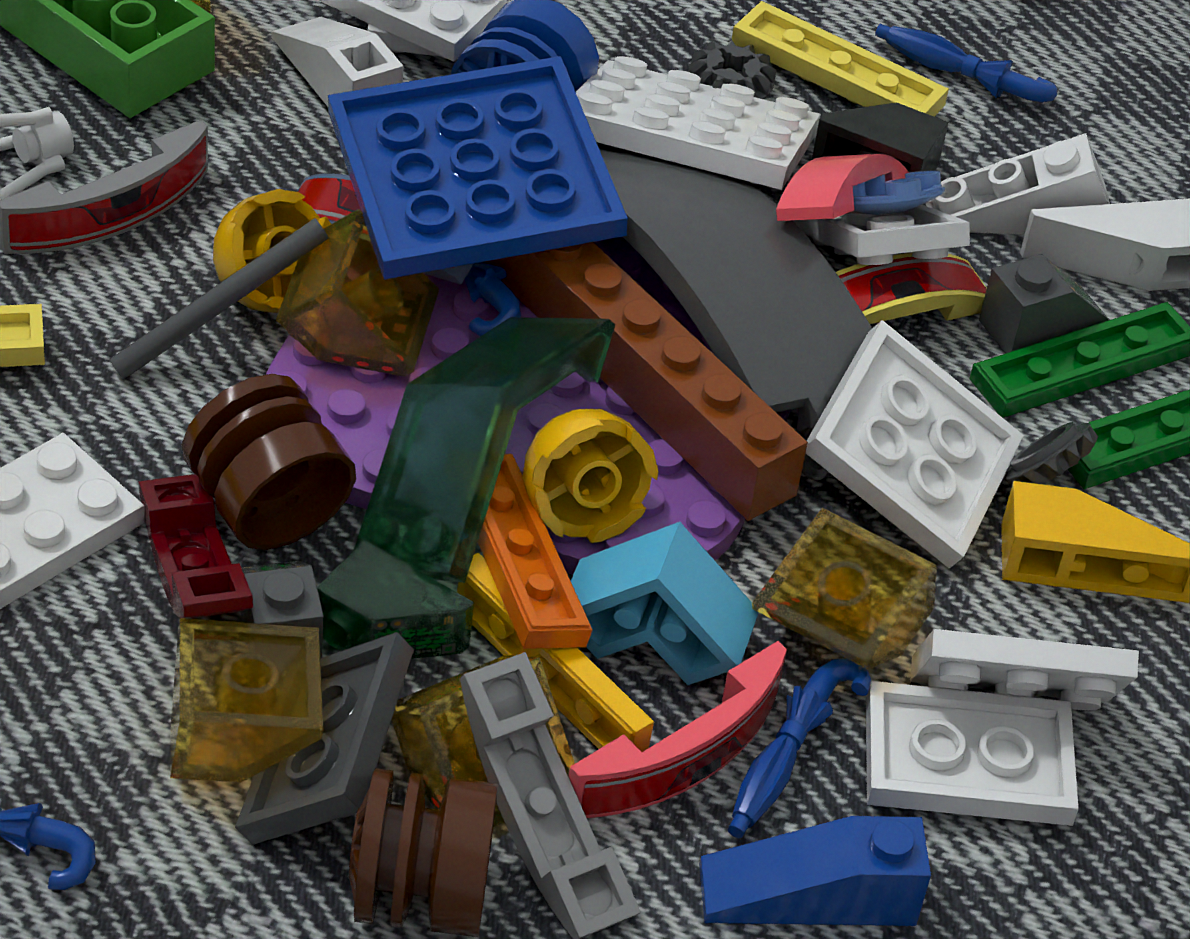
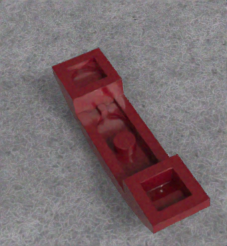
M191 474L138 481L140 499L145 509V523L157 570L167 599L178 618L190 619L239 612L253 608V595L240 563L231 564L217 529L214 499L203 489L199 483V477Z

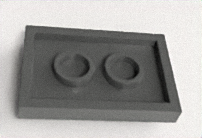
M398 632L292 668L235 826L250 843L254 845L283 835H290L309 827L339 818H346L357 813L368 792L373 771L377 766L381 750L386 742L388 728L398 697L403 689L406 672L414 651Z

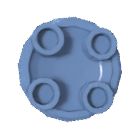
M940 171L911 172L905 174V179L885 181L884 174L853 186L854 211L872 215L905 212L926 204L945 192V188L941 185Z

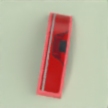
M777 641L727 672L722 703L645 751L641 752L623 734L570 766L568 777L586 818L622 814L663 802L705 781L727 765L749 744L769 715L778 693L787 649Z

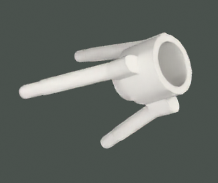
M49 107L32 112L0 114V127L21 126L14 129L12 135L0 138V151L15 148L18 157L24 163L32 161L37 165L0 189V200L23 191L46 175L65 169L63 158L73 153L74 141L71 128L62 113L59 111L52 112Z

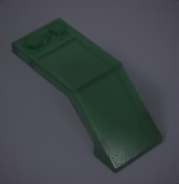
M510 317L409 382L398 410L349 564L365 574L465 583L518 410L574 372L588 382H598L616 324L610 319Z

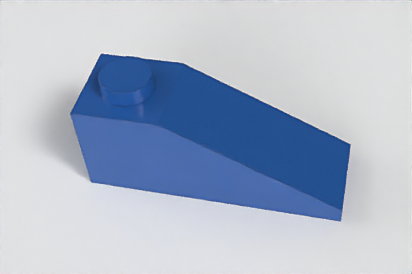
M849 816L703 855L699 863L704 923L916 926L931 878L922 817Z

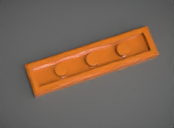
M452 454L447 472L523 649L587 647L593 629L547 528L529 500L522 473L513 454Z

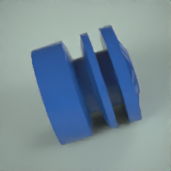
M512 0L499 10L484 31L477 35L471 45L462 52L453 65L451 74L561 56L576 92L590 77L597 74L599 55L594 38L578 16L564 5L552 0Z

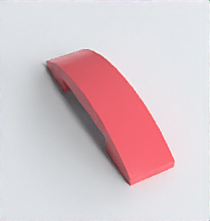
M886 154L815 158L803 165L787 184L776 208L777 221L837 218L854 211L853 186L884 174L885 181L905 179V174L909 172L897 159Z

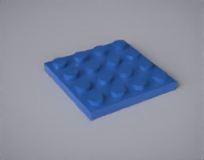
M561 56L328 95L329 116L384 280L627 236L628 217Z

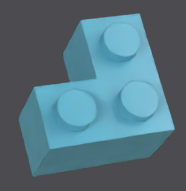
M681 522L581 558L571 579L573 588L593 629L587 648L597 659L648 642L687 685L726 673L742 662L758 616V612L753 610L757 607Z

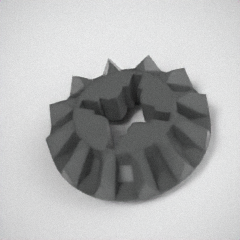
M732 40L725 46H721L716 42H709L706 50H694L688 67V72L696 74L701 78V84L709 85L713 88H721L723 84L742 85L752 89L755 92L754 97L765 99L772 92L775 84L776 69L770 66V56L755 54L753 45L740 47L736 46Z
M1069 422L1059 426L1019 452L1010 462L1012 468L1005 475V479L1011 488L1013 481L1045 485L1056 476H1061L1064 471L1078 464L1081 458L1088 455L1094 447L1098 435L1090 423L1076 426L1074 422Z

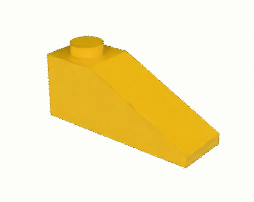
M1013 481L1001 523L1002 580L1190 603L1189 542L1078 489Z

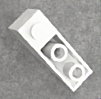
M318 17L272 31V39L327 107L328 95L403 83L404 66L376 33L324 17Z
M1085 133L1010 159L1001 160L995 164L956 177L947 178L941 181L945 192L926 203V206L968 221L970 233L1025 235L1031 209L1110 204L1104 179Z
M1190 199L1031 209L1020 254L1024 259L1043 254L1059 268L1147 291L1190 288Z

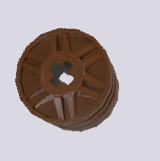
M266 374L251 377L223 390L198 412L188 425L181 444L184 461L190 470L199 477V483L203 489L215 498L217 510L235 537L251 549L269 550L290 545L313 533L338 512L349 498L356 482L355 463L335 435L322 424L321 415L309 403L308 397L301 387L289 376Z
M375 768L368 792L361 807L357 810L351 845L348 877L354 899V922L373 924L381 891L393 893L391 927L402 928L413 896L428 897L431 932L479 937L498 783L451 778L446 787L440 809L425 808V788L422 774L411 773L405 804H392L393 770Z

